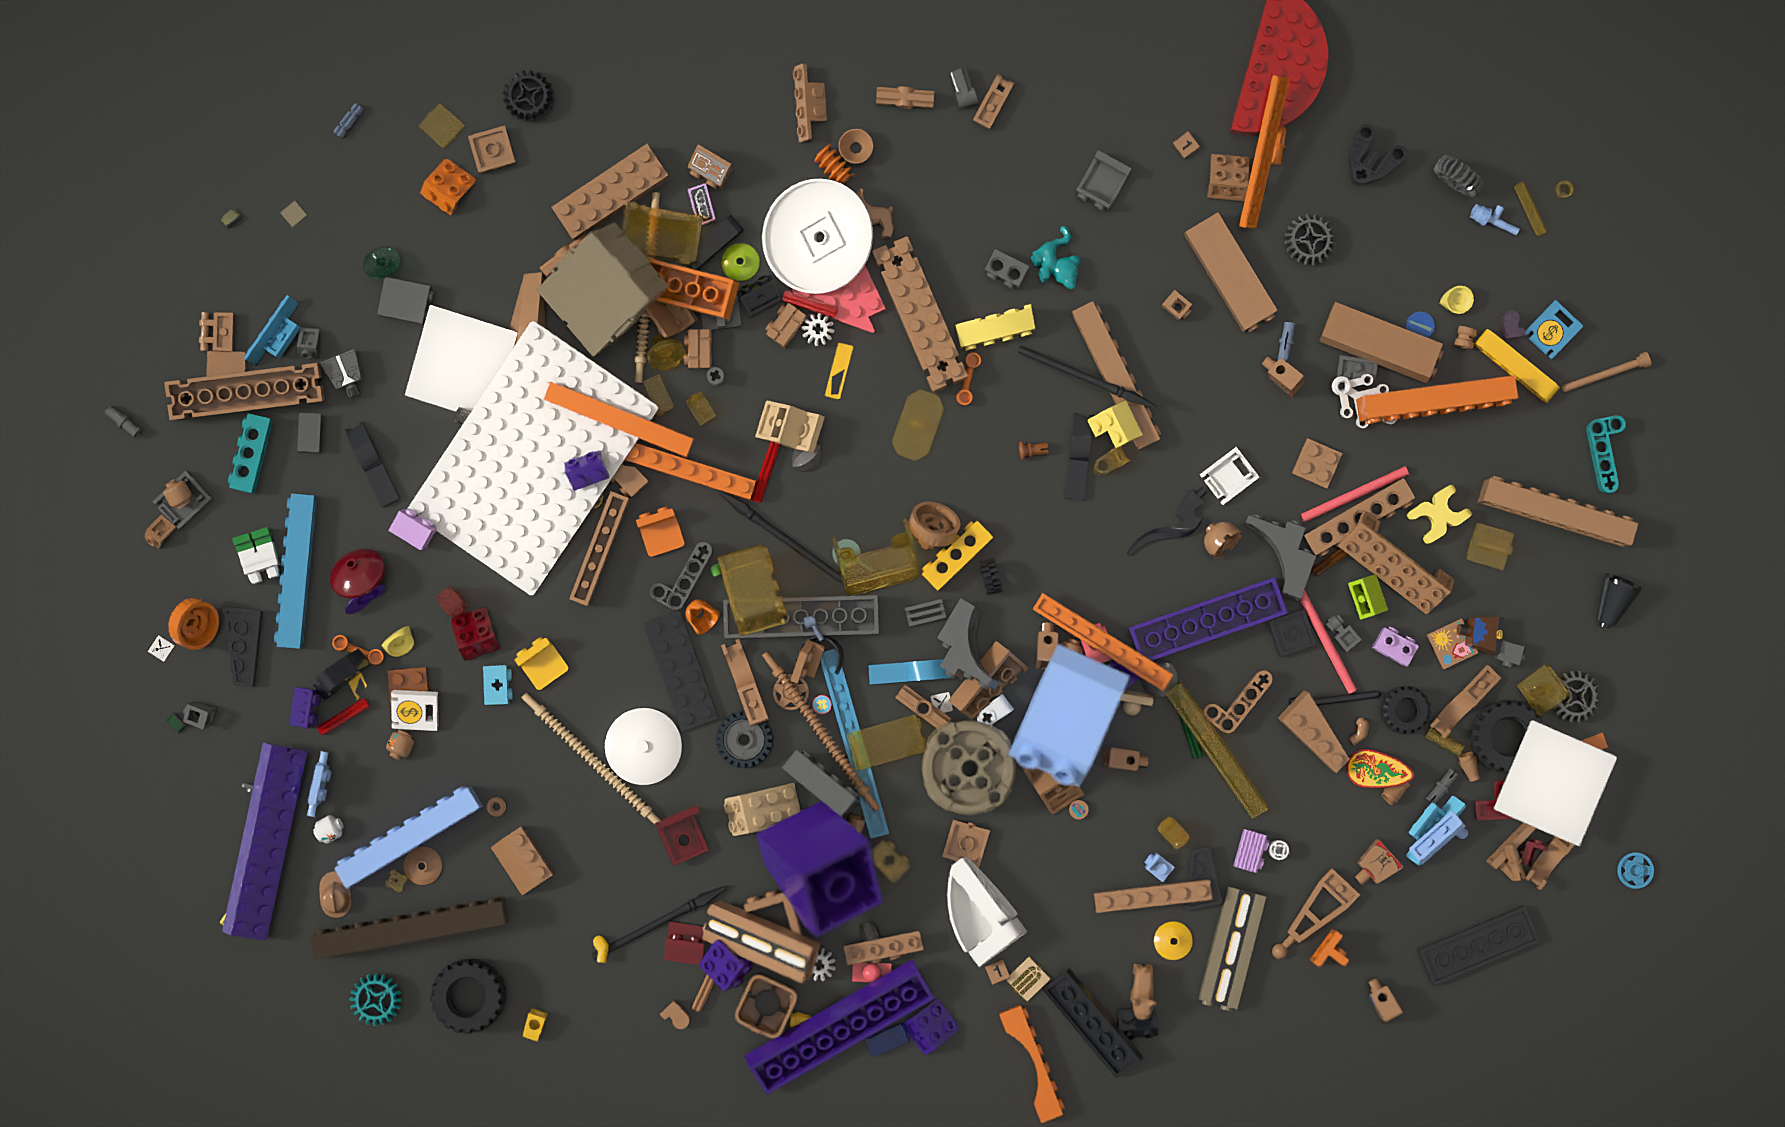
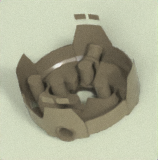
M964 720L944 723L928 737L927 747L922 759L923 784L927 794L938 806L940 805L947 811L951 810L960 814L987 813L998 807L1009 796L1015 778L1016 763L1015 758L1008 755L1012 747L1011 741L1000 729L998 730L991 724ZM966 760H974L978 764V772L973 777H967L961 771V766Z

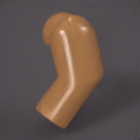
M1363 717L1356 721L1358 726L1357 733L1348 738L1353 746L1368 736L1370 725Z

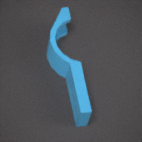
M944 659L868 665L870 685L951 677L944 674L946 670L940 667Z

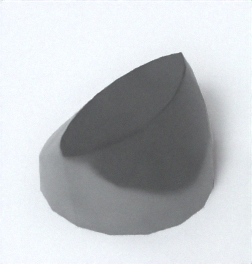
M816 445L814 453L795 449L792 455V466L801 471L816 469L821 461L820 445Z

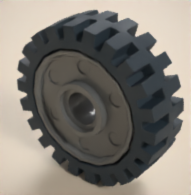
M745 711L735 712L726 717L720 724L716 734V746L719 754L727 763L738 768H750L760 764L767 758L773 745L772 730L767 721L750 726ZM742 734H747L750 738V742L747 745H742L739 742V737Z

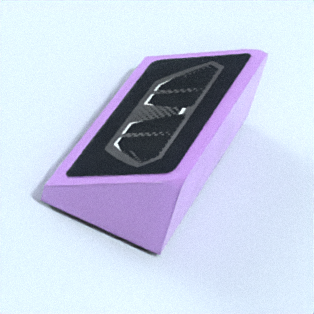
M706 183L688 189L697 226L716 222Z

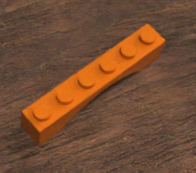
M1017 1005L999 1012L1006 1033L1015 1037L1025 1046L1035 1063L1038 1086L1034 1105L1041 1123L1063 1115L1061 1111L1065 1109L1061 1098L1057 1099L1054 1093L1058 1091L1054 1080L1050 1081L1047 1075L1051 1073L1047 1062L1043 1063L1040 1057L1043 1055L1040 1043L1036 1045L1033 1039L1036 1037L1033 1025L1029 1027L1026 1019H1029L1026 1007L1022 1009L1021 1005Z

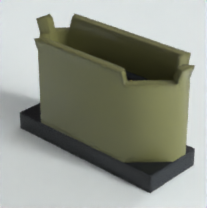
M234 208L222 216L223 218L220 220L229 228L242 216Z

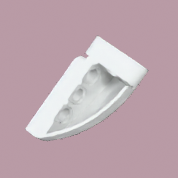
M963 857L951 867L947 893L950 920L961 947L965 952H969L972 959L980 967L1018 940L1027 930L1018 918L1013 919L1017 916V911L969 858Z

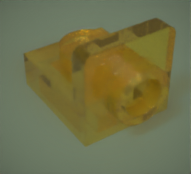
M702 392L691 395L686 401L687 406L700 426L716 416Z

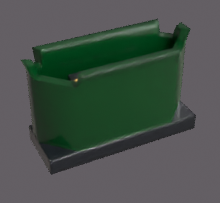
M173 713L167 719L168 724L178 734L187 727L176 713Z

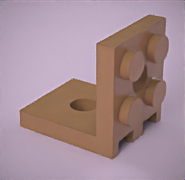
M777 890L770 891L763 898H759V895L748 898L744 904L745 911L748 912L783 902L791 930L802 935L796 911L783 892L778 893Z

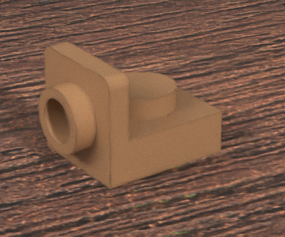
M160 515L146 529L145 538L147 543L159 549L163 541L176 529V526L163 515Z

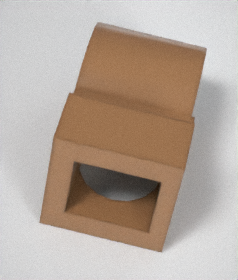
M675 1000L660 1013L664 1020L670 1017L674 1027L677 1029L686 1028L690 1022L688 1013Z

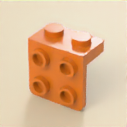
M444 159L424 181L420 194L436 204L442 211L452 215L456 210L459 200L474 185L476 179L449 159Z
M666 506L658 509L656 514L651 515L648 512L639 515L640 519L636 520L650 557L683 547L685 544L673 508L669 509Z

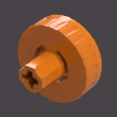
M198 598L184 600L175 607L170 616L168 625L170 636L174 642L187 649L198 650L204 648L213 640L219 627L217 610L211 604Z

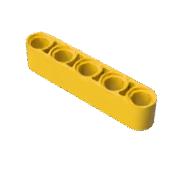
M1486 329L1474 344L1511 376L1515 375L1517 381L1542 401L1548 403L1560 387L1492 331Z

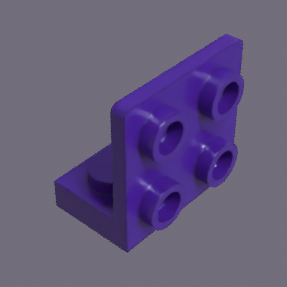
M294 688L289 725L313 728V725L317 724L318 714L315 712L316 706L320 705L321 695L318 694L317 690Z
M939 998L932 1001L919 1013L902 1024L924 1055L938 1048L960 1030V1027Z

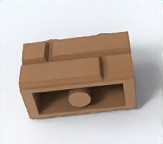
M789 303L786 306L782 305L776 313L779 315L775 322L771 320L766 327L768 331L766 335L783 348L787 347L804 323V320L807 319L804 313Z
M689 329L688 334H684V345L688 346V353L684 354L685 365H688L690 370L711 369V329Z

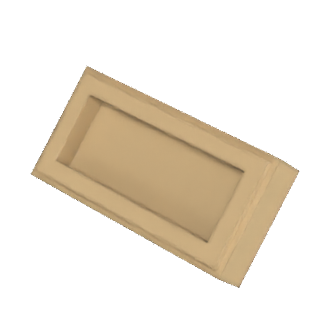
M1125 690L1120 698L1121 701H1124V712L1130 716L1140 712L1141 704L1153 705V696L1146 693Z

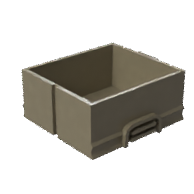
M615 222L600 230L596 229L580 244L572 247L556 267L551 270L552 274L537 288L539 294L561 320H565L568 323L567 327L593 357L620 338L669 288L662 277L658 276L648 258L636 244L634 245L626 235L622 234V230Z

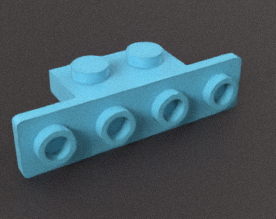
M1454 796L1448 800L1442 809L1431 803L1408 833L1418 841L1451 811L1455 812L1459 817L1466 808V804ZM1409 850L1406 857L1420 866L1421 863Z

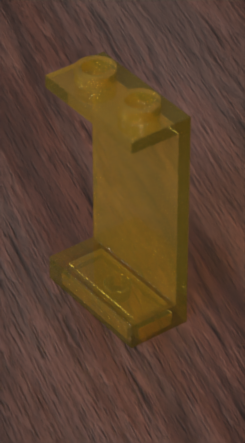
M916 714L847 733L856 770L859 771L923 753L927 747L925 737L921 735L920 729H922V725Z

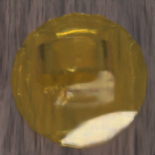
M661 334L653 337V347L647 354L648 362L653 369L656 368L659 371L671 370L681 363L682 358L684 360L686 351L681 342L672 340L670 337L665 338Z

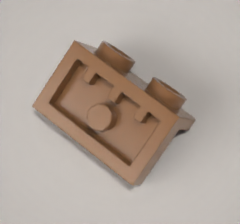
M807 640L800 651L790 681L798 684L801 677L805 678L806 675L814 678L825 647Z

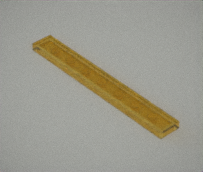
M1181 682L1169 689L1165 694L1253 819L1269 809L1268 805L1185 685Z

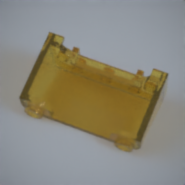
M627 201L624 204L621 230L622 234L626 235L634 245L636 244L642 253L679 259V263L690 265V261H696L703 215H687V213L647 207L646 205L639 206L637 203Z

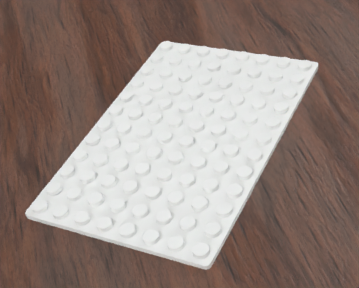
M535 321L530 322L408 507L414 510L418 517L430 520L433 526L437 528L436 531L529 595L536 593L639 439L543 400L549 383L552 381L651 421L658 410V406ZM600 450L610 478L574 491L565 474V462L572 458L582 457L589 452Z

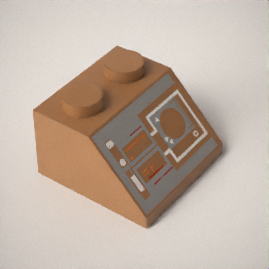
M699 144L688 164L690 175L697 179L702 177L707 180L706 184L714 189L716 187L722 189L733 170L731 163Z

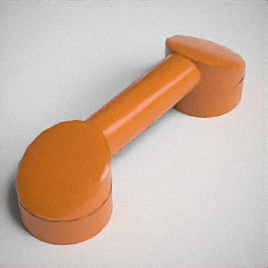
M977 353L968 354L964 360L968 379L963 381L962 390L956 395V400L961 405H968L972 401V394L969 391L974 368L978 367L981 363V358Z
M343 635L335 636L332 641L334 649L339 652H353L359 648L349 644L347 638ZM359 648L372 665H379L383 662L384 655L380 650L373 649L367 651Z

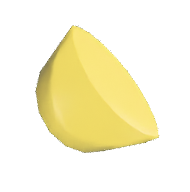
M1455 286L1443 295L1440 304L1453 313L1461 314L1467 312L1472 307L1474 297L1470 288Z
M406 626L399 629L383 642L382 647L389 655L395 657L403 656L412 649L414 639L410 627Z

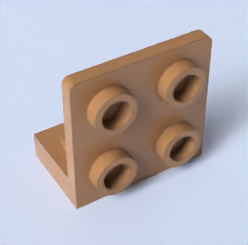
M1212 154L1207 198L1245 201L1249 182V158Z

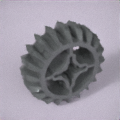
M1443 155L1434 167L1435 173L1443 182L1467 197H1474L1478 194L1484 184L1476 171L1450 155Z
M1306 214L1305 220L1302 216H1299V223L1293 220L1291 223L1294 227H1287V230L1291 233H1285L1284 235L1286 238H1290L1284 244L1291 245L1286 251L1290 252L1293 250L1294 253L1290 257L1299 256L1296 261L1298 263L1303 258L1304 265L1308 264V260L1311 261L1312 266L1315 265V259H1317L1319 264L1322 263V257L1324 259L1329 258L1326 252L1333 253L1334 251L1329 246L1336 245V242L1330 241L1336 238L1335 234L1330 235L1334 228H1327L1330 224L1329 221L1325 224L1322 223L1324 220L1323 216L1320 217L1319 221L1316 220L1317 214H1314L1312 219H1310L1309 214ZM1305 225V236L1295 238L1297 230ZM1311 225L1321 229L1324 235L1316 234ZM1308 234L1311 236V238L1316 239L1312 242V245L1309 241L1304 240L1305 238H1308ZM1325 241L1323 250L1315 254L1316 243ZM1296 244L1304 245L1309 254L1299 250Z
M1570 671L1569 676L1567 673H1563L1564 680L1557 677L1556 680L1559 685L1552 683L1551 686L1556 688V690L1549 691L1550 694H1554V698H1549V701H1555L1556 703L1551 708H1559L1555 714L1560 715L1563 712L1561 719L1565 720L1569 716V722H1573L1574 717L1576 722H1581V716L1584 720H1588L1587 713L1590 716H1594V712L1591 709H1599L1595 702L1601 703V700L1596 699V696L1602 694L1601 692H1595V689L1600 687L1599 684L1592 685L1595 679L1591 678L1588 681L1589 674L1586 673L1582 677V671H1578L1576 676L1574 671ZM1575 680L1584 685L1574 689L1567 683ZM1562 689H1564L1567 695L1564 704L1561 702ZM1587 689L1590 694L1588 705L1586 704L1587 702L1584 700V694L1587 691ZM1572 693H1578L1579 699L1572 700ZM1577 704L1583 710L1574 713L1568 711L1567 708Z

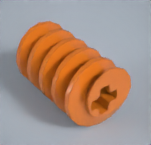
M829 144L817 154L814 161L815 163L821 162L820 169L826 168L824 171L825 175L831 174L829 180H835L838 183L844 184L855 173L848 174L851 167L844 169L846 161L839 163L841 155L835 157L834 154L837 150L830 151L829 149L832 144Z

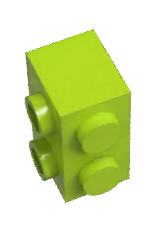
M1376 574L1348 583L1360 620L1388 611Z

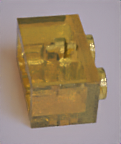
M883 839L871 851L873 862L895 883L910 868L908 865L910 861L903 853L899 856L894 851L897 847L890 840L886 842ZM887 855L889 857H891L892 855L895 857L893 859V861L895 862L893 865L891 863H889L888 865L885 863V857Z

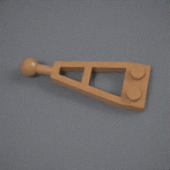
M1331 868L1318 881L1287 932L1290 935L1282 944H1276L1273 947V956L1277 959L1286 957L1287 949L1295 940L1300 943L1345 911L1360 894ZM1322 887H1324L1342 905L1319 920L1308 909ZM1306 915L1315 924L1298 935L1295 930Z

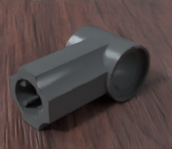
M966 68L951 72L950 75L956 90L955 96L959 108L977 104L976 92L974 87L971 86Z

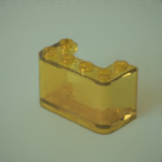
M762 544L718 556L730 605L740 635L743 636L784 624L783 616L787 614L781 596L777 597L776 591H779L777 580H772L771 575L775 573L767 546L763 547Z

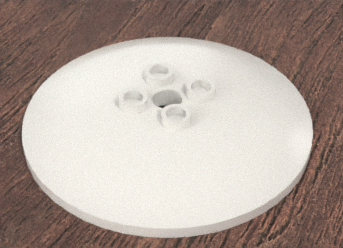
M828 179L805 180L785 190L769 209L762 233L764 254L774 274L789 287L810 294L832 292L850 283L865 266L873 242L872 221L863 201L847 186ZM823 232L824 240L818 243L816 236L818 233Z

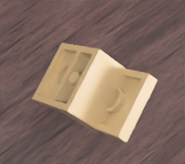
M766 400L755 437L772 441L788 448L814 453L824 416L806 412L790 405Z

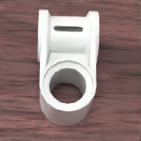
M1001 694L978 714L977 721L983 722L984 716L982 714H989L991 716L989 718L990 723L987 721L983 723L993 725L996 721L1014 710V708L1005 696Z

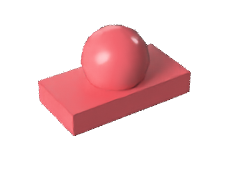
M861 962L853 964L852 981L872 983L891 972L892 963Z

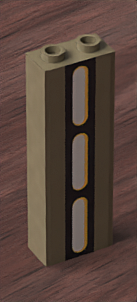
M1227 886L1198 997L1202 1000V1004L1213 1006L1214 1003L1219 1004L1221 1009L1232 1011V1008H1238L1266 896Z

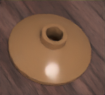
M425 846L414 848L407 854L404 860V872L408 879L415 884H430L441 874V857L432 848ZM421 862L425 864V869L423 870L419 868V863Z

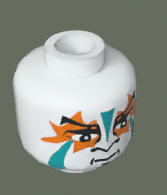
M329 815L315 823L313 832L319 842L328 844L342 836V828L344 826L339 818L336 819L334 816Z

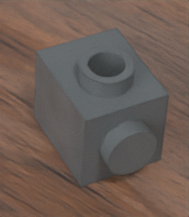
M1502 640L1501 651L1499 654H1495L1494 659L1502 661L1503 666L1513 668L1514 665L1517 666L1520 665V662H1524L1526 652L1524 651V646Z

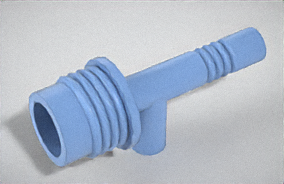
M1476 204L1471 211L1470 218L1479 222L1482 226L1489 222L1514 235H1517L1519 232V228L1499 219L1504 210L1501 206L1497 205L1493 215H1491V208Z

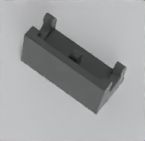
M299 413L297 452L319 453L321 414Z

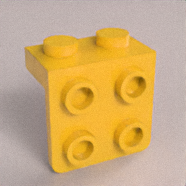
M542 637L536 639L532 643L533 647L529 650L524 648L516 654L518 657L515 659V662L518 666L522 667L538 690L546 687L569 669L551 641L546 637L544 639Z

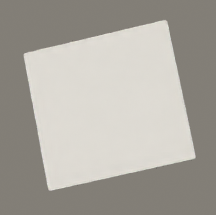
M430 305L405 395L470 415L512 351L517 332Z
M1532 720L1494 809L1579 846L1617 757Z

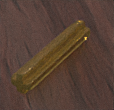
M1520 182L1516 184L1514 188L1536 235L1545 234L1547 230L1525 183Z

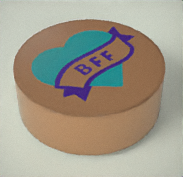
M1076 800L1070 804L1069 813L1075 819H1083L1088 814V806L1084 801Z

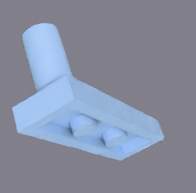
M1451 811L1409 849L1417 860L1424 864L1455 835L1460 839H1465L1468 836V830L1464 828L1465 824L1456 813Z

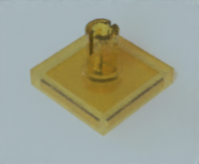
M1548 663L1517 685L1530 706L1537 711L1536 714L1538 716H1543L1569 696V693Z

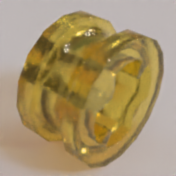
M1561 181L1555 187V194L1558 198L1566 199L1573 193V185L1569 181ZM1561 185L1563 187H1568V190L1566 191L1568 192V194H1566L1565 192H1560V189H1562L1560 187Z

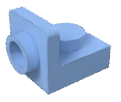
M1155 853V855L1150 854L1144 862L1147 864L1144 868L1162 882L1175 868L1158 853Z

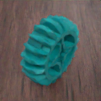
M375 973L374 979L371 974H368L367 981L363 977L360 978L362 985L359 983L354 984L358 990H351V993L356 995V997H350V1001H355L356 1004L350 1007L351 1009L357 1007L358 1010L354 1012V1015L356 1016L361 1013L362 1015L359 1017V1020L362 1021L366 1017L367 1025L370 1024L371 1019L374 1026L378 1024V1020L381 1025H384L385 1018L389 1022L392 1020L390 1014L397 1016L398 1013L394 1008L401 1009V1006L396 1004V1002H401L402 998H396V995L402 992L401 990L395 992L394 989L398 987V984L396 983L391 986L390 984L393 979L390 978L386 982L385 974L382 975L381 979H379L378 973ZM370 984H380L386 989L382 992H377L374 988H371ZM365 989L367 991L366 994L368 995V1000L364 1005H362L361 995L363 990ZM383 994L380 1000H378L379 1004L375 1002L369 1005L372 1002L373 995L376 997ZM390 994L391 1004L387 1010L384 998ZM370 1007H375L378 1011H381L382 1015H373L366 1010Z

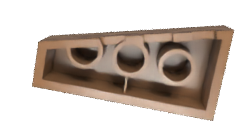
M1303 691L1278 717L1331 771L1337 773L1350 760L1308 692Z

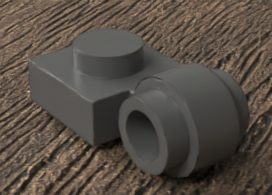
M1338 614L1336 616L1333 615L1328 619L1326 625L1333 633L1335 631L1339 632L1334 638L1348 652L1361 641V638L1350 625L1343 628L1342 625L1345 622Z

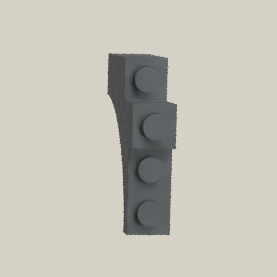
M1248 515L1244 526L1261 535L1271 545L1279 559L1283 576L1281 596L1299 602L1316 558L1312 551L1298 549L1305 528L1296 521H1287L1283 528L1277 522L1271 521L1269 523L1264 521L1261 516Z
M960 598L937 637L943 642L942 646L949 650L940 667L946 670L944 674L953 679L956 676L960 679H963L965 676L971 681L976 678L979 680L977 684L985 689L991 687L996 690L999 683L985 671L976 650V629L982 611Z

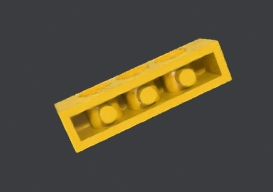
M971 521L964 528L966 532L961 537L957 535L947 550L943 548L936 555L938 559L934 563L929 561L922 568L924 571L922 575L937 591L993 538L978 521L975 523ZM967 536L974 537L975 545L968 547L964 539ZM952 550H960L962 557L959 560L952 559L950 555ZM939 563L947 564V572L939 573L937 565Z

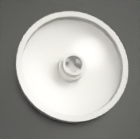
M638 708L625 712L613 722L606 736L605 753L609 765L619 777L633 784L649 785L665 779L674 771L681 757L682 739L677 726L667 715L650 708Z

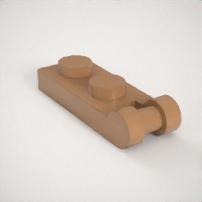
M997 74L973 121L990 130L1015 83L1011 80L1008 82L1003 79V76ZM998 85L1005 88L1003 92L997 90Z

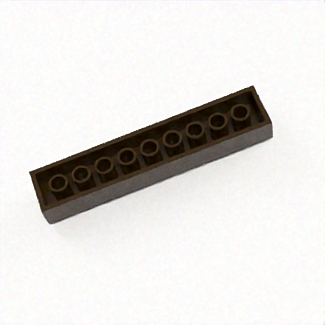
M500 897L486 900L487 903L481 904V900L469 902L467 907L457 904L448 907L449 910L445 911L443 907L429 910V914L419 911L410 914V917L407 918L403 914L391 917V921L381 918L372 921V924L369 925L365 921L353 924V928L343 925L334 928V931L331 932L329 928L315 931V935L310 936L314 960L509 923L506 901L500 900Z

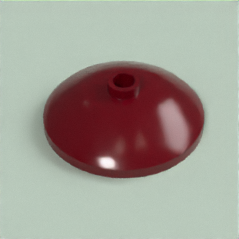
M357 549L345 554L332 568L330 574L332 589L336 594L344 598H358L368 594L378 586L384 576V561L376 551L371 549Z

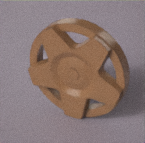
M788 674L787 678L791 679L792 674ZM803 678L800 679L803 684L790 681V683H794V688L797 687L796 691L800 692V696L806 692L803 701H807L809 688ZM776 681L773 688V697L776 703L786 710L799 709L797 704H794L795 707H787L789 703L794 702V699L791 700V695H787L788 691L784 690L785 687ZM776 692L781 695L780 700L777 699Z

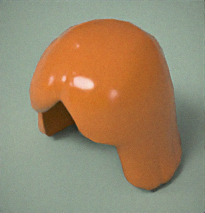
M701 599L692 601L685 612L688 622L698 635L707 633L720 618V612ZM704 610V614L701 618L696 617L701 611Z

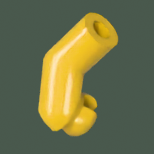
M596 936L593 944L598 951L597 962L606 963L609 944L603 936Z

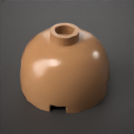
M1230 522L1212 523L1206 529L1204 545L1214 559H1219L1225 555L1223 551L1228 548L1230 550L1234 548L1242 536L1240 533L1242 532Z

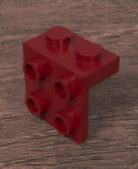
M482 607L451 619L456 644L464 661L500 649L487 608Z

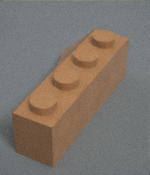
M997 641L980 660L989 676L999 683L996 690L991 687L985 689L977 684L979 680L976 678L973 681L966 678L948 700L971 720L990 704L989 700L992 697L999 696L1003 692L1002 689L1009 682L1011 684L1015 682L1018 674L1022 671L1025 673L1029 669L1028 666Z

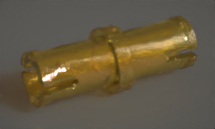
M1430 727L1425 738L1440 745L1439 748H1445L1459 757L1464 749V745L1452 740L1449 735L1442 739L1440 737L1442 734Z

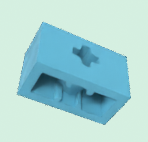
M508 665L483 666L485 705L510 704V700H513L512 688H509V681H512V670L508 669ZM497 679H499L500 683H503V687H500L499 691L497 687H494Z

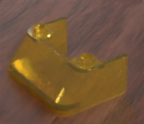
M906 518L903 519L905 532L898 533L892 537V546L855 555L854 550L849 547L839 549L836 536L832 537L835 557L846 594H861L907 582L919 575L914 539Z

